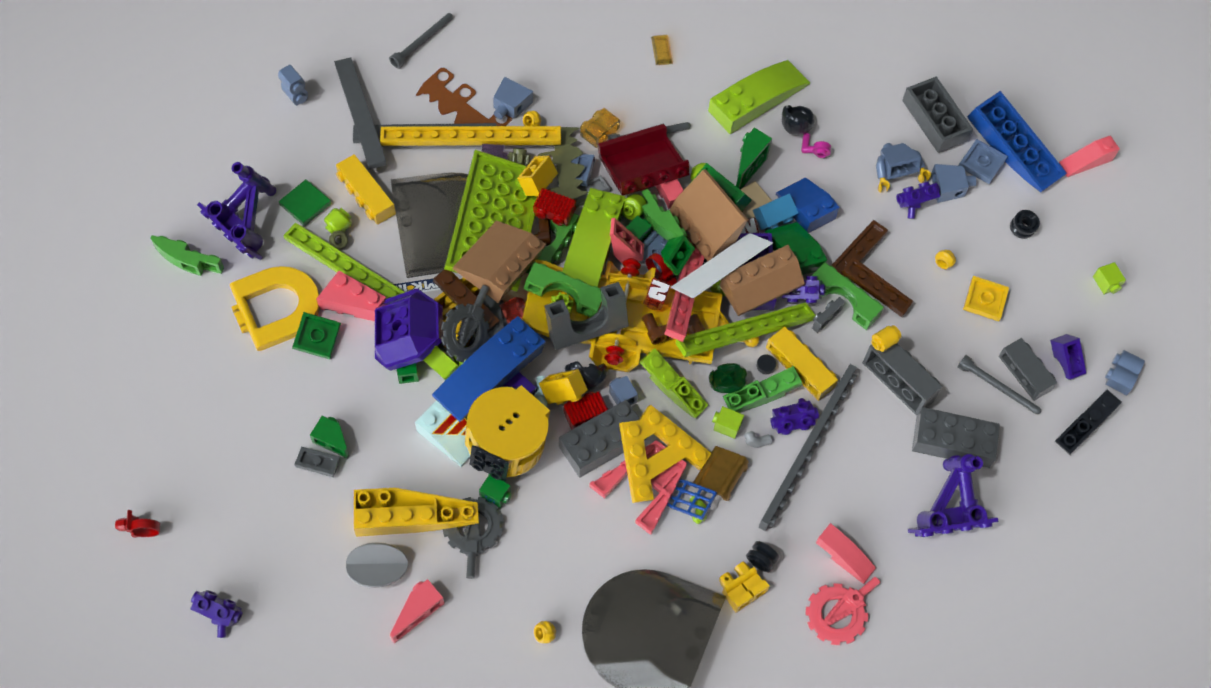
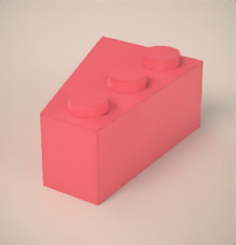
M338 271L316 299L320 310L325 311L327 309L336 311L338 314L346 313L357 318L375 321V309L384 304L386 297L343 272Z

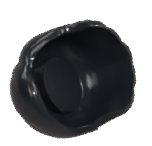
M784 106L782 110V125L789 134L802 135L813 128L815 123L814 115L809 108L804 106Z
M575 361L565 366V371L579 369L588 389L587 391L599 386L608 374V368L604 363L599 366L590 363L589 367H583L580 362Z

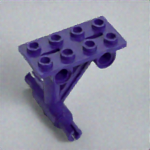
M235 162L231 168L232 172L237 174L239 179L243 181L228 200L225 199L222 203L212 201L205 206L199 202L197 206L202 209L200 213L204 217L210 218L213 221L212 225L220 231L222 230L225 233L224 236L229 241L237 244L235 247L240 252L246 253L252 259L256 257L261 260L263 257L257 251L263 245V238L254 232L259 193L273 196L276 193V187L270 184L268 178L258 174L252 167ZM245 201L244 217L242 221L239 218L238 213L236 212L238 211V207Z
M971 454L963 456L954 455L943 461V468L951 473L931 510L920 512L917 516L918 527L909 528L908 533H915V537L934 536V533H953V529L954 531L973 530L975 527H992V523L999 522L997 517H987L986 510L978 504V499H975L971 472L983 466V461L980 457H975ZM959 485L960 506L946 508L955 489Z

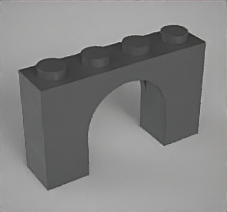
M619 282L600 288L602 305L599 311L591 318L583 321L570 320L569 311L563 300L544 306L549 337L555 350L629 327L626 296Z

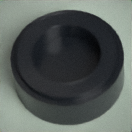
M761 355L757 360L756 367L762 374H771L775 370L776 360L771 355Z

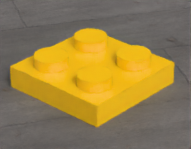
M973 276L963 310L1000 321L1009 287Z

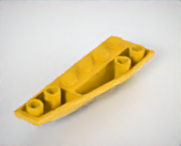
M400 488L354 490V531L356 537L420 533L479 523L477 502Z

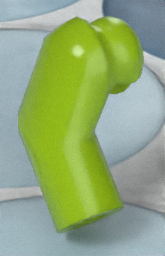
M692 496L689 499L691 502L693 501L694 496ZM702 499L696 500V505L704 508L707 507ZM696 508L695 514L702 516L704 511ZM707 514L703 520H700L692 516V519L696 524H700L707 518Z

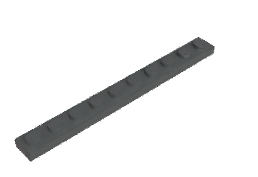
M849 364L764 514L758 528L766 531L768 526L773 527L778 518L775 515L777 510L782 511L787 502L784 499L786 494H791L796 486L794 480L796 477H801L805 469L803 467L804 462L810 461L814 453L811 451L813 446L819 445L823 437L820 435L822 430L827 431L831 420H829L831 414L836 415L840 407L837 403L840 399H845L849 391L846 387L848 384L852 386L857 377L854 374L856 366Z

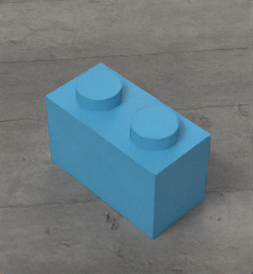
M790 193L752 210L761 230L779 227V222L783 221L785 224L794 220L793 216L798 214Z

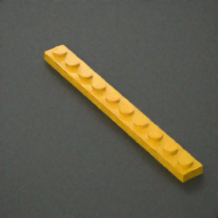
M561 126L381 127L380 144L381 146L561 145Z

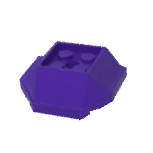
M418 288L386 299L383 305L375 309V359L390 371L423 361L434 347L442 342L443 306Z

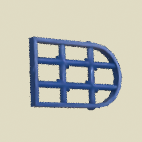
M680 479L679 483H684L683 487L676 486L675 489L680 492L677 496H671V499L675 501L672 505L668 503L667 506L673 510L703 520L717 492ZM687 485H690L699 490L697 493L685 490ZM701 491L709 492L713 496L711 499L701 496ZM682 493L694 496L692 502L680 499ZM700 498L709 503L704 508L696 505V500ZM677 502L689 505L688 510L676 507ZM692 508H697L704 512L702 516H700L690 511L692 510Z

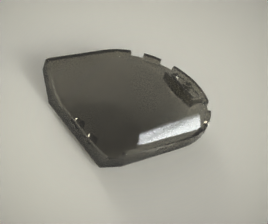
M451 172L390 179L407 278L438 274L444 270L468 174Z
M642 569L619 574L604 583L595 592L586 607L582 621V639L586 656L598 671V674L616 688H691L726 596L661 571Z

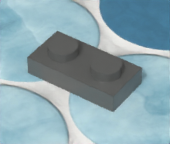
M838 297L835 301L831 300L825 307L826 310L823 313L819 312L814 317L812 329L819 333L842 310L845 301L841 297Z
M301 446L294 465L296 468L334 478L340 457Z

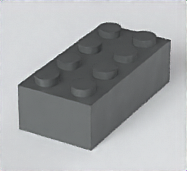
M937 76L906 88L902 101L938 153L969 140L973 128Z
M898 343L884 352L876 350L872 344L869 346L862 363L916 416L922 407L927 408L934 402L942 388L940 382L935 377H932L922 364L917 363L907 350H904Z
M624 400L560 436L559 448L580 478L624 453L619 423L637 421L639 417L628 401Z
M922 407L916 417L912 451L949 459L954 455L963 456L971 454L982 459V467L990 468L996 460L1000 424Z

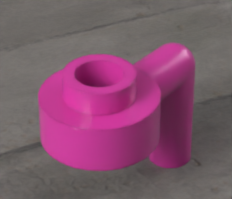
M803 134L802 153H814L819 158H825L831 154V145L829 143L819 141L814 143V146H809L810 134Z

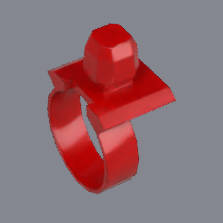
M654 253L646 258L645 262L648 270L656 268L655 280H665L664 282L670 286L678 282L676 276H673L674 273L664 263L661 255ZM653 260L658 263L662 272L655 267Z
M127 510V518L116 520L115 528L118 531L130 532L134 538L154 537L160 533V522L153 519H139V517L132 515V510Z

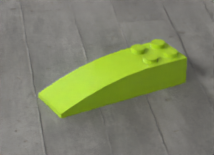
M789 60L779 62L745 77L710 98L708 112L729 134H732L810 85V82Z
M590 188L570 244L563 273L571 278L580 279L585 284L598 287L612 247L610 237L611 218H616L620 222L626 196Z

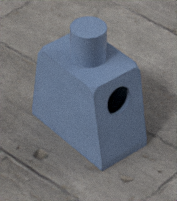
M504 77L493 98V106L496 109L494 116L498 119H503L505 115L516 118L533 103V91Z
M935 164L931 172L932 182L937 183L940 188V197L936 198L937 203L962 198L966 195L969 187L976 186V177L966 176L963 166Z

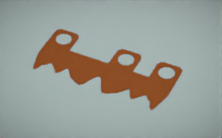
M446 68L438 69L422 84L416 93V96L429 94V102L438 100V109L441 115L456 111L457 115L454 124L496 123V126H507L512 121L511 117L505 115L507 121L505 123H498L494 115L488 119L467 104L476 94V91L468 84H462L453 93L444 86L454 78V75ZM440 72H446L449 75L445 81L439 80L437 76ZM468 88L471 94L468 97H462L460 90Z

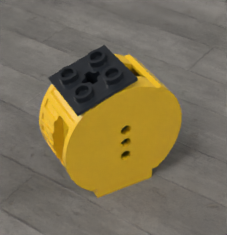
M522 385L516 390L513 387L494 388L480 395L471 405L467 416L465 446L470 453L469 465L477 471H484L490 474L496 480L501 479L503 481H506L507 477L518 476L532 469L540 460L544 450L550 410Z

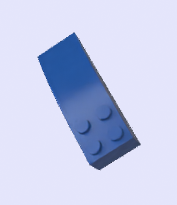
M1001 91L977 106L967 116L992 148L1007 155L1008 157L1005 162L1039 192H1042L1067 174Z
M517 316L459 366L437 388L432 396L461 422L468 416L471 405L480 395L505 385L542 353L546 341Z

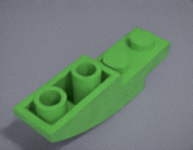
M649 189L641 191L647 203L642 206L644 218L652 225L653 230L667 241L683 235L687 238L684 228L679 227L680 223L677 216H673L670 210L664 211L662 206L659 207L656 195H652Z
M151 235L150 239L155 249L167 261L180 269L199 276L202 275L203 270L222 274L224 266L221 258L218 256L201 254L195 250L190 251L188 244L182 240L175 241L165 236Z
M794 366L763 381L759 382L756 380L736 392L728 393L723 396V399L728 409L739 413L784 397L786 392L801 386L802 381Z

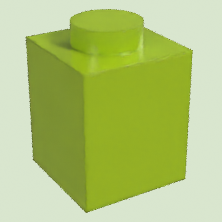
M1115 262L1099 267L1093 275L1094 280L1104 295L1120 291L1122 289L1121 286L1126 281Z
M722 406L720 413L716 411L712 422L715 423L713 430L735 439L744 415Z

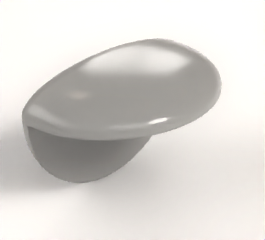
M367 543L358 546L349 553L346 559V570L349 577L362 586L373 588L395 583L405 574L408 567L406 555L399 548L386 543Z

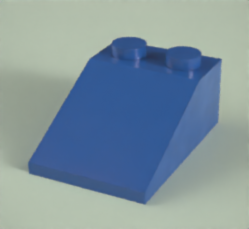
M806 177L776 192L778 198L790 193L798 211V214L794 215L793 218L808 233L835 220L840 208L829 193Z

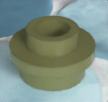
M334 231L329 237V243L336 249H343L348 243V237L343 231ZM338 236L341 238L340 243L335 241V238Z

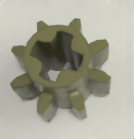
M513 148V152L508 154V160L525 166V163H530V155L526 154L527 149Z

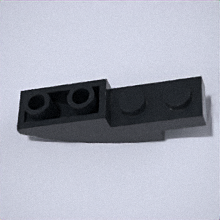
M1107 389L1055 442L1070 455L1112 414L1122 401Z

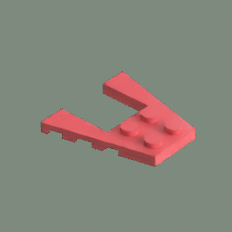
M657 440L645 447L647 459L664 449L665 446ZM625 460L613 470L602 474V477L596 481L590 482L589 487L605 499L627 475ZM680 460L651 479L652 488L659 492V494L635 520V523L650 535H652L687 467V463L683 460Z

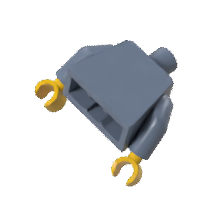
M904 143L897 145L885 144L876 163L877 177L880 179L878 192L881 193V186H885L886 191H888L890 183L885 178L889 180L920 172L918 181L923 183L925 180L924 176L928 181L931 177V172L924 168L925 164L920 152L911 149Z

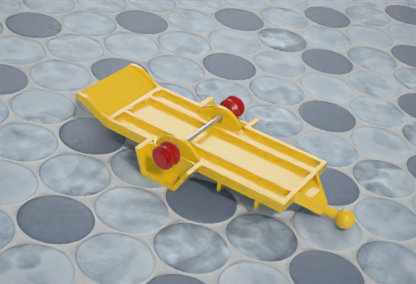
M634 258L624 260L622 262L624 267L621 271H618L612 261L607 262L605 275L601 276L598 288L619 282L626 296L629 327L580 342L591 345L589 358L596 366L604 363L610 370L630 372L639 365L640 354H648L652 349H656L664 357L688 360L689 364L692 361L712 364L714 349L684 357L675 344L676 339L656 345L651 343L642 317L648 313H653L658 326L666 325L676 291L669 286L667 292H657L656 295L660 293L666 296L663 301L649 297L650 287L661 288L652 284L656 268H651L642 275L638 270L641 268V264ZM535 260L536 263L545 264L552 270L563 271L562 267L543 260ZM552 290L543 296H538L528 291L522 320L536 333L549 337L544 306L552 303V296L556 297L559 292L567 295L566 292ZM703 291L694 299L691 315L697 314L705 330L729 324L720 311L722 294ZM569 295V300H573L570 320L583 321L589 319L590 317L576 312V303ZM758 336L740 342H745L748 347H755L759 344L760 339Z

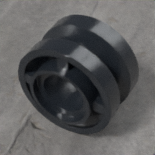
M1021 210L1011 220L1010 230L1016 237L1027 239L1039 228V218L1030 210Z
M756 541L752 546L753 550H749L746 557L757 569L770 572L773 564L778 561L779 555L769 545Z

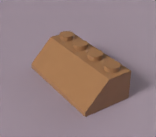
M786 245L735 269L721 279L720 287L737 315L740 316L804 286L805 283L798 259L789 245Z

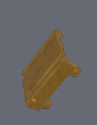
M715 446L711 452L712 454L693 483L716 491L717 495L721 496L723 500L729 501L730 493L742 473L747 471L749 462L745 456Z

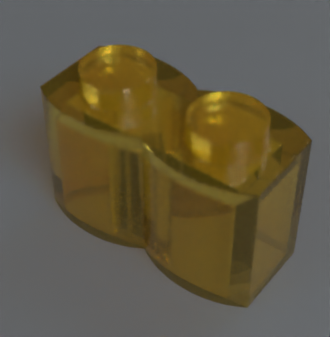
M606 108L600 111L597 110L590 120L582 123L580 136L597 148V143L604 142L608 138V134H613L619 129L620 119Z

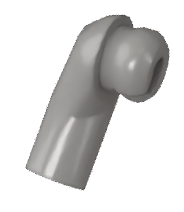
M750 431L744 435L746 444L754 448L772 444L769 434L755 437V433Z

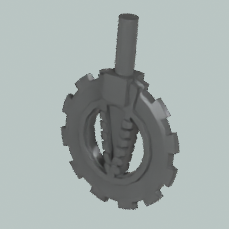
M482 285L474 305H456L455 310L450 309L446 314L447 319L442 323V343L446 345V352L450 357H457L456 361L464 362L465 359H468L489 340V336H487L489 324L488 321H485L484 310L481 308L489 291V287ZM461 321L462 323L459 329L460 332H458L459 336H457L456 339V327L457 324ZM475 332L476 335L473 343L470 346L465 347L466 343H468L471 336Z
M471 497L464 498L463 500L477 502L478 513L487 519L488 527L482 536L480 523L467 525L464 536L461 535L458 527L443 529L444 537L448 536L450 540L448 544L453 549L455 547L459 548L460 553L466 554V578L468 579L475 578L476 556L483 553V549L487 547L491 549L497 543L495 540L498 536L501 537L503 533V528L500 527L504 521L502 514L498 515L496 511L498 507L493 502L491 504L487 503L486 499L478 497V500H471Z

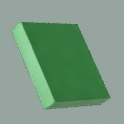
M306 179L278 201L279 205L303 226H306L332 204L328 197Z
M303 312L292 349L330 360L341 323Z

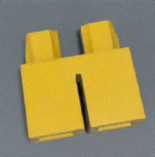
M744 561L734 568L739 575L738 578L734 580L729 572H726L719 578V582L723 587L722 594L735 613L749 605L751 601L753 602L767 593L770 587L757 574L755 567L750 568Z

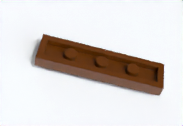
M873 220L831 266L844 276L841 272L850 259L854 257L861 262L883 239L888 229Z
M854 257L850 259L841 272L901 317L913 303L912 299Z
M444 269L433 278V282L455 305H474L477 297L452 271ZM482 304L481 308L484 310L485 321H488L489 329H487V332H489L499 324L500 320Z

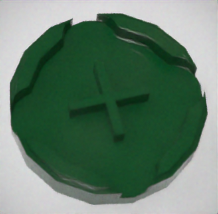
M735 363L722 364L717 367V370H712L709 375L710 387L719 393L736 392L742 389L748 380L746 369L744 367L741 368L740 365Z

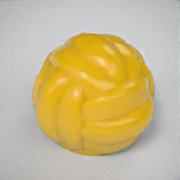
M534 110L525 113L523 116L524 126H541L540 114Z
M941 250L935 256L936 264L942 269L951 268L956 262L954 253L950 250Z
M549 621L539 622L534 628L536 640L543 644L553 641L556 637L555 626Z

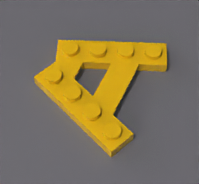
M652 405L646 408L639 420L619 423L632 503L654 500L651 479L680 460H687L699 470L702 469L712 454ZM654 434L668 446L647 459L644 439Z

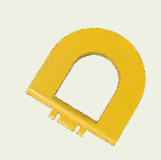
M284 266L268 268L236 280L229 285L237 302V305L231 308L241 332L249 331L257 351L265 350L295 338L303 312L316 316L319 314L320 309L316 299L319 293L315 283L307 274L295 268ZM278 288L289 289L298 296V306L291 315L260 328L257 327L246 301Z

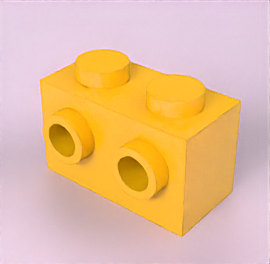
M535 156L517 179L526 196H538L542 188L546 189L552 183L558 172L550 156Z
M579 369L550 374L539 383L548 404L556 403L559 405L568 400H571V402L578 401L582 398L581 395L588 390Z

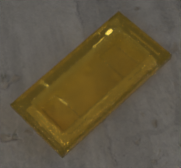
M668 35L652 36L655 64H673Z

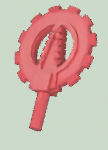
M874 577L859 590H854L851 587L846 589L842 587V584L836 583L833 584V587H827V585L820 587V591L816 595L812 593L810 596V606H806L805 615L809 616L810 622H807L810 630L814 629L818 634L816 637L823 642L825 639L831 641V645H840V642L845 641L847 644L854 642V637L857 634L861 636L864 632V622H868V613L864 611L866 606L864 596L880 584L879 579ZM830 600H839L823 620L822 608L825 603ZM852 614L851 622L848 626L840 629L830 627Z

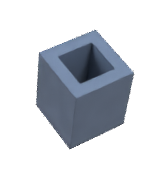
M627 376L615 378L610 383L609 393L616 405L624 400H627L630 405L637 403L638 393Z

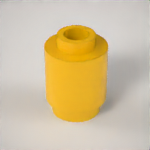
M895 325L886 326L872 335V346L876 350L884 352L899 342V339L902 337L901 332Z

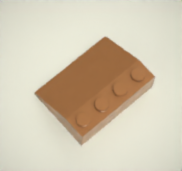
M706 169L702 170L675 199L670 209L671 214L677 216L680 223L679 227L684 228L687 237L707 261L733 245L748 221L746 216Z
M495 221L452 269L478 289H481L482 285L489 287L487 295L499 303L534 264L535 260L540 257L546 244L530 232Z

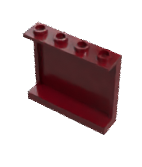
M664 123L597 143L599 158L622 196L690 175L689 160H682L667 137V127Z

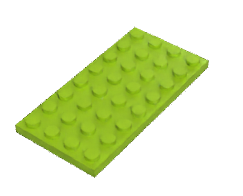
M478 150L474 151L444 267L445 270L457 273L452 269L453 266L495 221L531 233L535 216L533 205L538 196H526L517 179L527 166ZM521 278L511 288V290L516 292L518 291Z

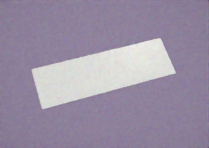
M749 233L670 288L695 298L773 242Z

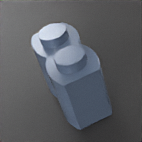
M290 64L279 70L278 77L282 82L281 88L296 106L304 103L308 98L304 79Z
M1125 350L1121 354L1117 353L1112 361V364H1114L1113 369L1110 368L1105 376L1107 378L1105 385L1128 395L1138 378L1145 360Z

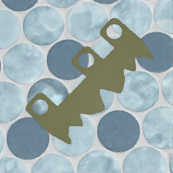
M561 127V145H554L555 151L540 153L538 156L551 155L553 157V164H557L559 187L547 190L574 199L588 193L577 189L583 181L575 179L582 173L585 166L571 163L573 159L583 154L578 147L571 145L577 139L570 135L579 128Z

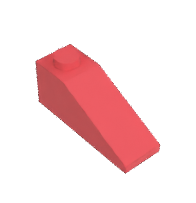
M1110 135L1090 143L1061 160L1059 164L1067 172L1066 176L1070 177L1113 161L1120 148Z
M611 218L610 237L614 257L621 263L628 258L643 261L644 244L616 218Z
M428 579L424 582L420 581L413 587V591L410 593L390 633L394 643L444 604L443 597Z

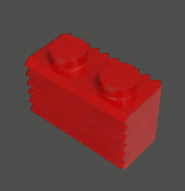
M544 188L541 189L533 205V212L538 218H548L559 226H562V224L568 226L576 210L575 199L562 196Z
M600 391L596 393L589 392L575 402L569 400L563 406V412L571 430L608 410Z

